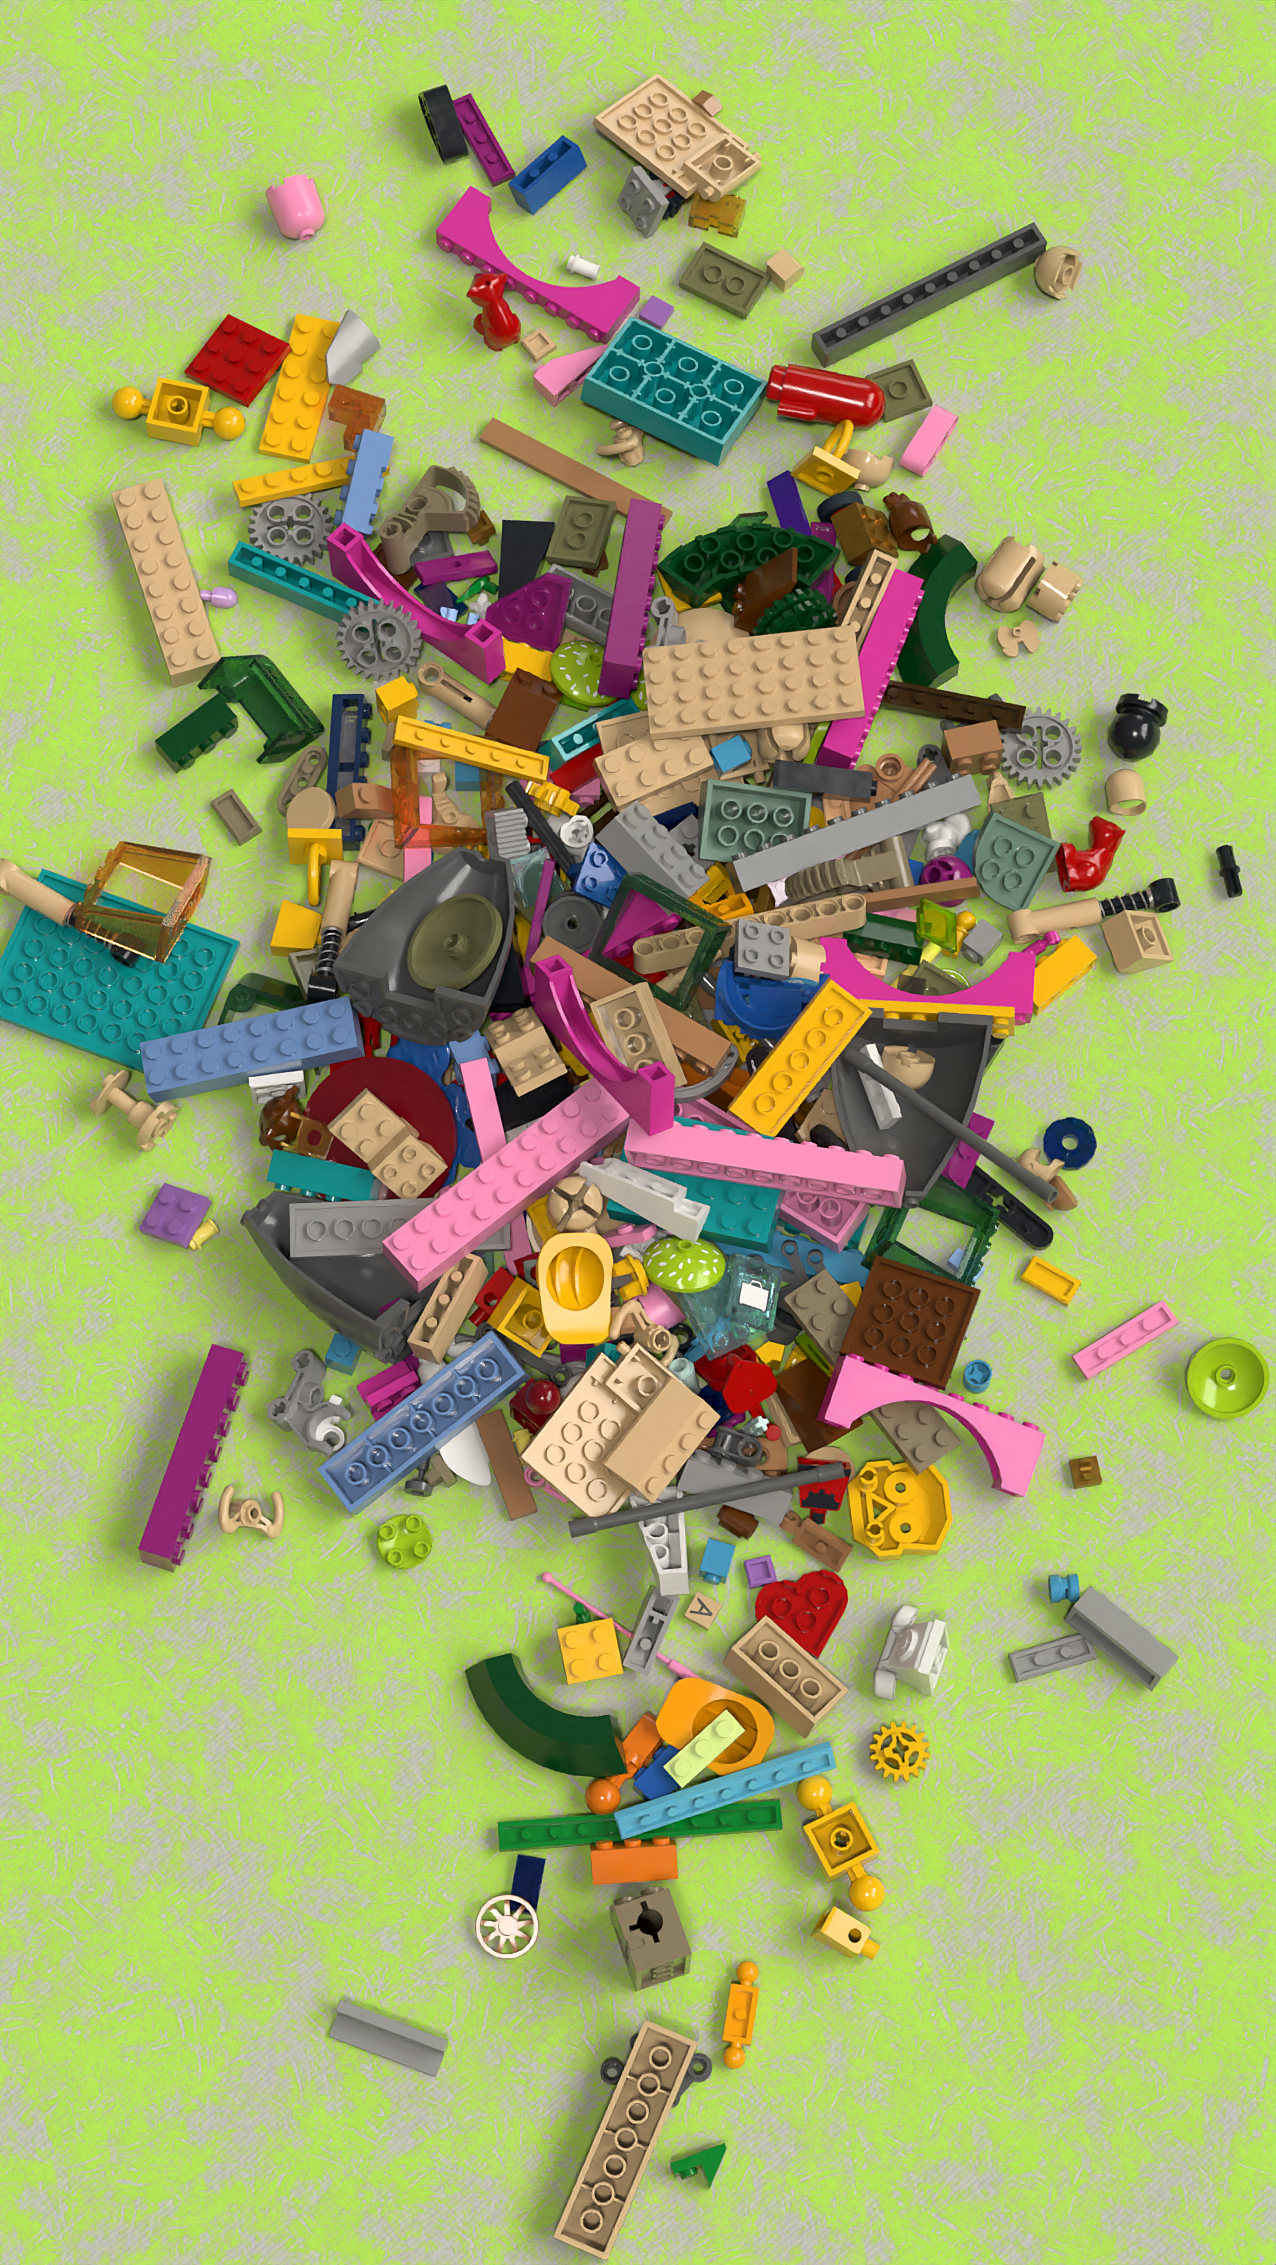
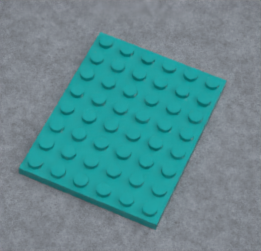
M42 868L37 878L38 882L76 903L77 910L81 913L84 911V915L90 918L93 917V920L98 923L103 922L102 925L108 929L112 927L114 932L130 931L139 936L147 946L132 968L125 967L111 957L109 954L110 950L104 948V944L101 942L96 943L94 938H87L84 932L78 933L75 927H68V925L63 927L25 905L0 959V1020L144 1074L140 1043L204 1028L238 952L240 941Z

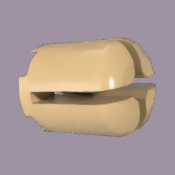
M1012 536L1003 538L975 582V589L979 597L985 600L988 606L1001 612H1014L1019 609L1046 569L1043 565L1045 557L1031 544L1025 547L1014 542L1016 537Z
M809 723L756 729L758 753L772 765H775V759L792 762L801 761L810 750Z
M569 1176L564 1178L554 1186L548 1195L545 1203L546 1216L550 1225L560 1233L587 1232L596 1223L602 1212L603 1197L599 1188L594 1183L590 1187L585 1185L586 1178ZM575 1200L579 1203L577 1207L580 1210L574 1211L572 1216L566 1213L569 1209L568 1201L572 1203Z

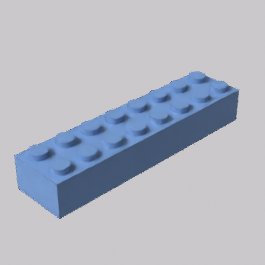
M350 996L142 1042L140 1043L147 1094L155 1103L248 1083V1077L306 1070L364 1057L365 1053L358 1011L352 1005L354 1001Z
M491 1330L317 1470L348 1511L358 1515L529 1379L530 1376L499 1336Z

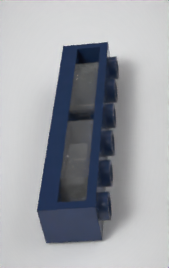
M333 694L326 792L332 796L336 806L335 793L351 783H367V777L364 776V769L369 766V754L366 752V743H370L371 739L370 728L367 727L368 719L372 718V705L367 702L364 694ZM338 815L333 820L329 829H342L343 851H359L360 841H364V826L361 825V819L339 818Z

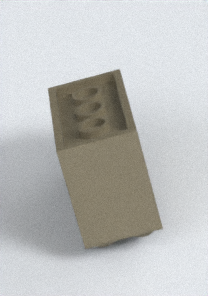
M650 1887L641 1891V1896L635 1898L634 1896H624L614 1900V1905L610 1906L609 1917L635 1992L689 1974L692 1953L669 1888Z

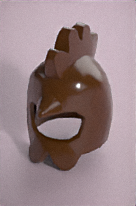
M891 492L883 498V502L890 510L888 518L889 529L897 542V546L903 550H917L921 554L928 553L930 544L936 545L938 538L934 534L931 520L924 505L911 501L904 493L898 495L895 492ZM929 529L928 535L920 541L914 540L911 536L913 531Z
M293 1085L283 1096L272 1098L262 1108L259 1119V1142L262 1146H269L272 1151L273 1149L282 1151L284 1147L289 1146L298 1138L303 1119L301 1108L295 1099L299 1087ZM278 1135H286L284 1140L281 1141L271 1139Z

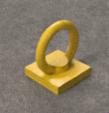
M850 420L841 421L830 433L822 449L815 446L793 466L790 475L829 497L845 491L858 479L860 470L841 460L853 434L852 422ZM839 440V442H838V444H837L835 450L833 451V453H832V455H831V452H832L834 446L836 445L837 441Z
M288 828L287 838L290 864H308V903L315 907L320 901L321 865H331L332 859L343 860L344 858L342 829Z

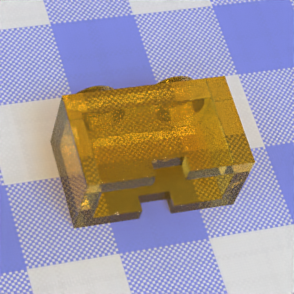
M696 191L689 211L688 226L705 231L712 227L718 229V234L738 238L745 215L746 200L731 194L725 195L717 202H711L708 199H703L700 193Z

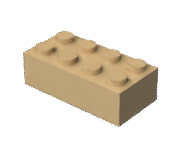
M649 734L595 758L592 765L614 812H618L627 808L636 800L640 802L710 771L714 762L701 735L651 740Z
M647 982L636 984L590 1003L607 1048L622 1064L636 1071L661 1061L675 1076V1088L687 1084Z

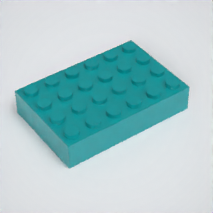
M631 316L585 377L580 400L709 463L719 466L762 405L768 382Z
M674 1116V1121L685 1127L702 1125L711 1131L719 1132L720 1129H728L734 1131L737 1135L744 1136L748 1133H753ZM759 1134L763 1137V1139L774 1140L775 1138L772 1136ZM623 1145L620 1160L628 1163ZM643 1169L686 1187L687 1192L684 1199L710 1206L709 1214L699 1237L759 1252H770L785 1190ZM609 1198L606 1210L610 1219L636 1225L652 1223ZM656 1225L657 1229L667 1231L661 1228L660 1226Z

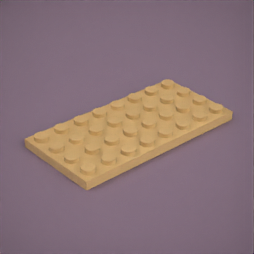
M854 625L644 648L642 651L651 740L865 717Z

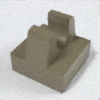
M439 1454L430 1460L433 1468L424 1475L428 1484L434 1488L444 1482L447 1488L457 1482L455 1476Z

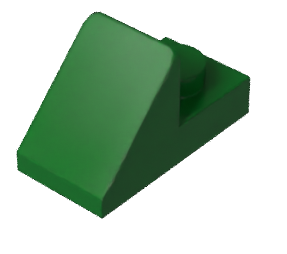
M725 2143L670 2163L673 2177L680 2176L681 2180L697 2175V2169L701 2168L707 2186L710 2189L726 2153Z

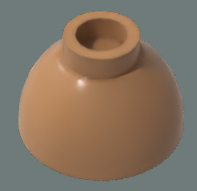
M1054 1176L1049 1184L1057 1188L1059 1194L1050 1204L1043 1200L1050 1211L1054 1209L1068 1211L1076 1208L1078 1201L1070 1188L1060 1176Z

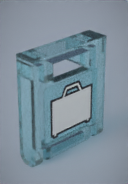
M739 1253L730 1255L720 1307V1317L728 1318L730 1316L729 1321L756 1330L762 1328V1331L767 1333L771 1332L775 1321L783 1268ZM746 1267L764 1273L761 1274V1277L746 1273Z

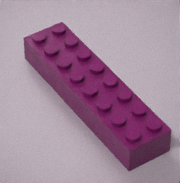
M633 498L630 500L597 694L629 699L630 690H636L642 664V651L644 650L646 639L643 632L647 630L648 612L650 611L652 592L648 591H653L655 572L653 571H656L659 557L656 551L660 549L662 538L661 532L658 530H663L665 515H660L662 507L660 503Z
M212 1344L138 1547L142 1563L173 1573L176 1565H182L186 1552L183 1549L185 1540H190L193 1535L195 1524H192L194 1515L195 1513L200 1514L204 1503V1498H201L204 1488H209L213 1478V1473L210 1472L213 1462L218 1463L222 1453V1447H219L222 1437L227 1438L231 1428L230 1414L237 1411L240 1402V1396H238L240 1386L245 1387L249 1377V1371H247L248 1363H245L244 1353L216 1344Z

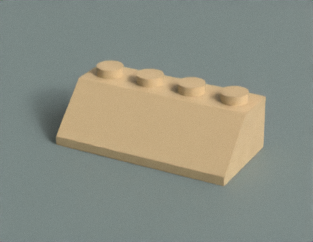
M669 1376L602 1464L635 1496L653 1504L721 1416L702 1398Z
M767 1616L763 1617L730 1649L722 1663L805 1739L827 1718L849 1691Z

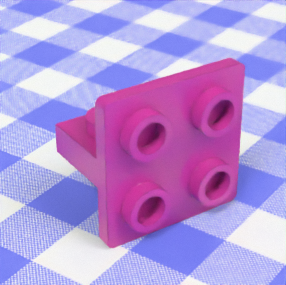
M401 1361L360 1383L356 1388L374 1420L377 1422L416 1391L420 1384L414 1370L410 1371L405 1361Z

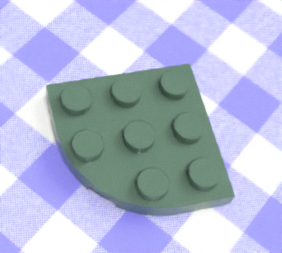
M991 810L976 838L973 848L972 863L975 877L983 891L996 902L1014 911L1027 909L1061 844Z

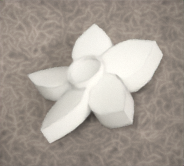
M482 593L478 597L477 602L469 603V607L475 611L474 614L480 615V619L483 618L485 620L486 609L491 603L487 595Z

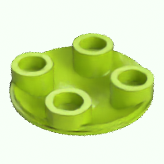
M397 1515L381 1525L377 1534V1549L382 1559L390 1566L398 1569H411L423 1563L430 1554L432 1536L427 1525L418 1516Z

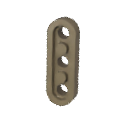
M312 745L302 751L277 797V809L283 817H286V805L291 802L296 794L306 788L316 787L327 766V755L323 748ZM312 759H317L319 761L315 765L310 763ZM300 781H305L307 783L303 787L298 785Z

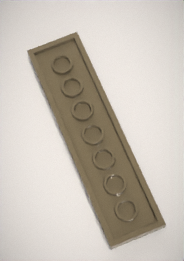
M824 1269L784 1297L781 1302L834 1369L838 1357H842L840 1356V1350L856 1307L829 1272ZM897 1401L876 1407L867 1412L916 1476L961 1444L957 1436L931 1405L912 1401Z

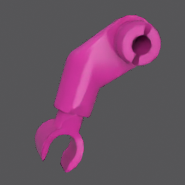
M1049 931L1043 935L1044 939H1038L1021 952L1036 953L1037 956L1044 952L1047 946L1059 944L1062 940L1056 931Z

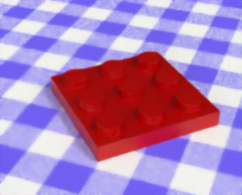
M228 314L184 373L187 378L205 387H209V389L248 408L292 349L289 343Z

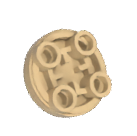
M309 787L300 791L291 800L286 812V823L288 828L329 829L333 820L338 816V809L329 793L318 787Z

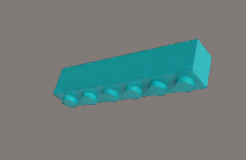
M240 540L228 560L230 576L338 623L343 622V614L350 615L349 609L351 606L358 610L360 601L365 606H368L369 598H371ZM372 598L374 604L379 603L378 600ZM373 619V622H374L375 627H376L377 621H376L375 619ZM365 627L357 628L360 632H369Z

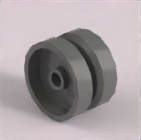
M573 889L565 890L554 897L545 911L542 923L545 937L548 935L577 953H583L591 948L600 937L605 921L603 907L573 892ZM575 919L578 922V925H576L574 921L569 922V920Z

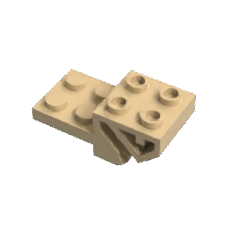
M532 1007L519 1009L511 1017L503 1021H495L488 1026V1029L483 1031L518 1097L567 1073L564 1063L553 1047Z
M367 1088L327 1126L331 1133L368 1164L372 1174L401 1199H416L447 1168L443 1158L430 1144L417 1139L419 1132L404 1118L398 1117Z

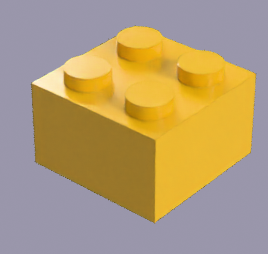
M517 1276L487 1323L540 1358L552 1337L544 1326L539 1290Z
M612 1618L556 1629L567 1685L623 1674Z

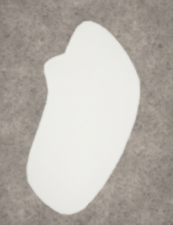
M473 1422L439 1449L448 1468L454 1473L474 1484L487 1486L491 1482V1473L488 1465L490 1461L476 1422Z

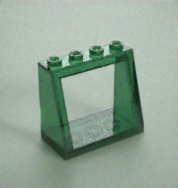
M628 872L619 886L588 958L630 984L636 985L647 982L653 997L663 1001V1003L675 1010L685 1011L732 925L643 873ZM636 891L705 930L675 996L602 954Z
M943 1175L939 1176L925 1198L919 1202V1208L974 1228L954 1276L896 1240L910 1208H905L902 1204L901 1208L888 1206L884 1208L860 1265L871 1271L876 1255L971 1287L975 1286L976 1282L973 1281V1278L983 1267L984 1263L981 1259L989 1251L992 1244L989 1242V1239L996 1233L999 1227L997 1219L1000 1215V1210Z

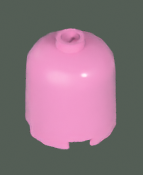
M306 174L294 175L284 178V184L277 188L271 185L266 190L265 196L280 232L288 238H300L301 241L314 237V233L321 228L325 218L314 178L308 179Z
M649 1280L647 1295L644 1297L638 1295L632 1297L631 1300L640 1302L649 1319L657 1325L664 1326L666 1330L678 1323L684 1322L687 1317L663 1292L662 1287Z

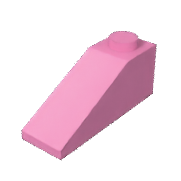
M605 344L555 358L546 365H540L533 374V388L551 405L556 407L584 382L585 377L605 352L608 345Z

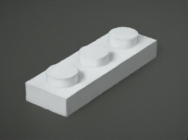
M865 1045L860 1051L884 1069L876 1045ZM858 1070L880 1130L889 1129L902 1118L900 1107L896 1102L893 1092L866 1073Z

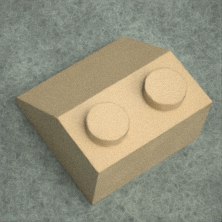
M1123 910L1101 924L1104 931V939L1110 947L1113 963L1119 972L1138 973L1174 961L1157 913Z

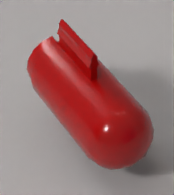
M775 364L771 367L765 396L769 399L780 401L777 415L831 425H838L843 420H850L853 424V429L866 430L880 421L886 409L883 390L878 383L869 379L796 364H788V367Z

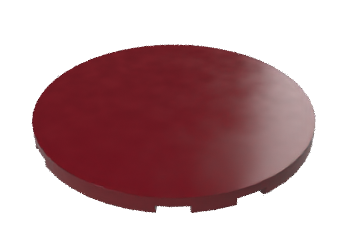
M369 1057L352 1061L327 1076L312 1093L304 1109L302 1125L299 1130L300 1155L370 1170L368 1164L331 1133L327 1127L367 1088L398 1117L404 1118L419 1132L418 1140L430 1144L443 1158L447 1168L416 1199L431 1198L435 1193H438L446 1182L453 1160L456 1157L458 1129L452 1105L446 1093L432 1077L415 1065L388 1057ZM381 1182L378 1200L401 1199ZM318 1193L325 1200L326 1194ZM342 1198L341 1202L351 1201V1200Z

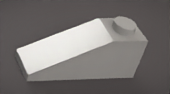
M650 1585L639 1610L622 1665L648 1676L680 1597L675 1595L661 1596L659 1588Z

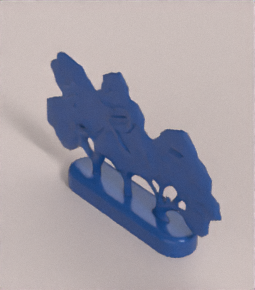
M399 1037L398 1043L388 1049L386 1057L405 1061L429 1074L446 1093L455 1113L458 1129L457 1153L449 1171V1176L441 1187L443 1188L454 1183L457 1164L460 1163L463 1167L474 1169L480 1165L481 1158L475 1132L465 1127L466 1120L471 1117L466 1094L463 1092L462 1087L455 1083L447 1086L442 1084L441 1078L449 1065L450 1046L448 1044L446 1046L423 1045Z

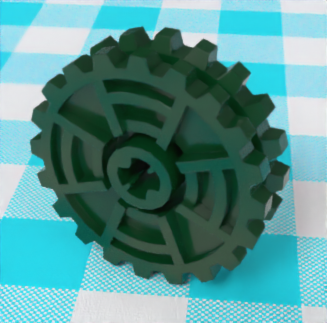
M806 588L802 592L801 589H797L794 594L790 595L787 593L783 596V599H776L771 608H766L763 611V617L757 619L756 623L758 625L753 628L752 632L753 636L831 628L837 626L835 621L838 619V616L835 613V609L832 605H829L826 597L819 590L815 589L812 591L811 588Z

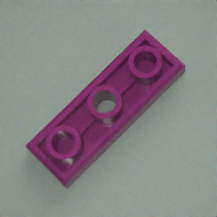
M489 550L418 562L414 565V571L423 586H434L442 582L460 581L464 578L484 577L487 574L497 573V564Z

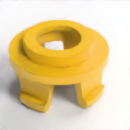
M630 1254L624 1255V1259L614 1263L612 1269V1277L629 1274L632 1280L618 1290L620 1296L624 1301L631 1300L632 1297L638 1295L646 1296L649 1281L638 1258L633 1259Z

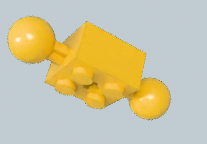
M158 377L152 400L144 398L143 394L132 386L119 388L112 397V408L119 417L129 420L138 417L141 413L148 415L146 428L148 437L198 447L204 426L213 428L214 432L224 440L238 438L245 429V418L234 407H224L216 413L208 411L211 399L209 387Z
M820 1775L802 1779L796 1790L798 1802L805 1809L815 1811L818 1817L817 1820L803 1826L802 1835L827 1883L848 1874L852 1882L849 1888V1898L853 1906L864 1912L878 1909L885 1899V1888L878 1878L867 1875L863 1866L877 1859L880 1850L854 1801L833 1811L830 1805L833 1793L829 1781ZM839 1837L841 1841L846 1840L845 1847L836 1846V1838Z

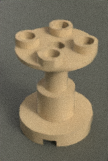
M121 1070L116 1076L109 1074L102 1083L104 1089L99 1096L92 1100L89 1109L93 1111L94 1115L100 1116L112 1105L116 1106L128 1115L127 1122L139 1130L136 1145L145 1152L152 1150L157 1145L153 1141L159 1136L164 1138L177 1117L175 1111L178 1108L169 1101L163 1102L156 1109L144 1100L137 1102L123 1092L129 1079V1072Z

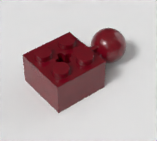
M530 1378L509 1401L510 1417L524 1429H529V1432L535 1436L563 1400L558 1387L548 1380L535 1381L533 1378Z

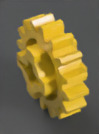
M544 780L542 785L528 781L524 789L529 796L535 799L533 803L536 807L559 818L562 812L574 817L579 810L580 805L569 799L571 795L569 791Z
M893 1721L890 1723L889 1730L884 1726L880 1727L881 1736L873 1735L872 1739L877 1744L869 1746V1751L875 1753L870 1756L869 1760L870 1762L878 1763L874 1768L875 1772L884 1771L882 1779L885 1780L890 1775L893 1776V1783H897L899 1777H903L904 1782L908 1783L909 1775L917 1779L919 1777L917 1769H926L927 1765L922 1760L930 1759V1754L924 1752V1750L929 1748L930 1744L929 1742L922 1743L925 1733L922 1732L917 1735L915 1733L916 1725L907 1729L906 1721H902L900 1727H896ZM902 1735L909 1737L913 1741H907L906 1739L902 1738ZM890 1737L891 1744L889 1747L881 1750L883 1742ZM896 1743L901 1751H905L903 1761L898 1753L893 1754L896 1749ZM918 1754L917 1761L909 1767L910 1757ZM886 1763L893 1764L897 1769L889 1767Z

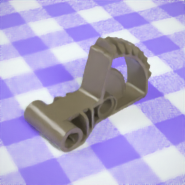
M437 465L430 466L403 507L387 517L380 526L379 535L388 570L391 573L399 575L410 569V555L412 552H416L418 544L422 542L426 532H467L470 528L478 526L477 522L480 519L481 507L479 494L473 482L462 471H457L455 467L447 469ZM441 485L450 488L463 496L466 500L464 509L462 511H454L450 497L442 490L437 489L436 486Z
M894 836L880 841L874 847L872 846L866 854L863 853L858 860L835 859L795 873L784 881L786 896H788L789 902L794 904L817 901L860 889L877 892L915 886L902 836Z

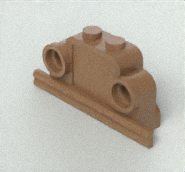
M887 753L879 757L875 768L869 764L859 766L856 769L857 771L873 773V780H878L876 796H871V803L849 801L850 811L852 812L866 807L867 811L876 809L874 803L890 798L891 803L900 800L898 794L912 789L915 794L922 792V786L927 784L928 779L936 771L937 766L924 758L914 771L904 764L900 756L893 753ZM878 843L848 853L844 859L858 860L863 853L866 854L872 846L874 847Z

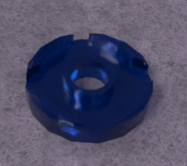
M1066 1117V1119L1054 1121L1046 1129L1042 1142L1043 1152L1047 1160L1052 1163L1057 1158L1065 1162L1061 1168L1065 1171L1079 1170L1087 1166L1093 1159L1097 1148V1140L1092 1127L1085 1121L1075 1117ZM1066 1138H1072L1077 1142V1147L1072 1150L1066 1149L1062 1141Z

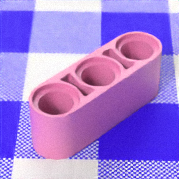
M934 405L905 450L899 465L924 477L953 432L959 416L938 405Z

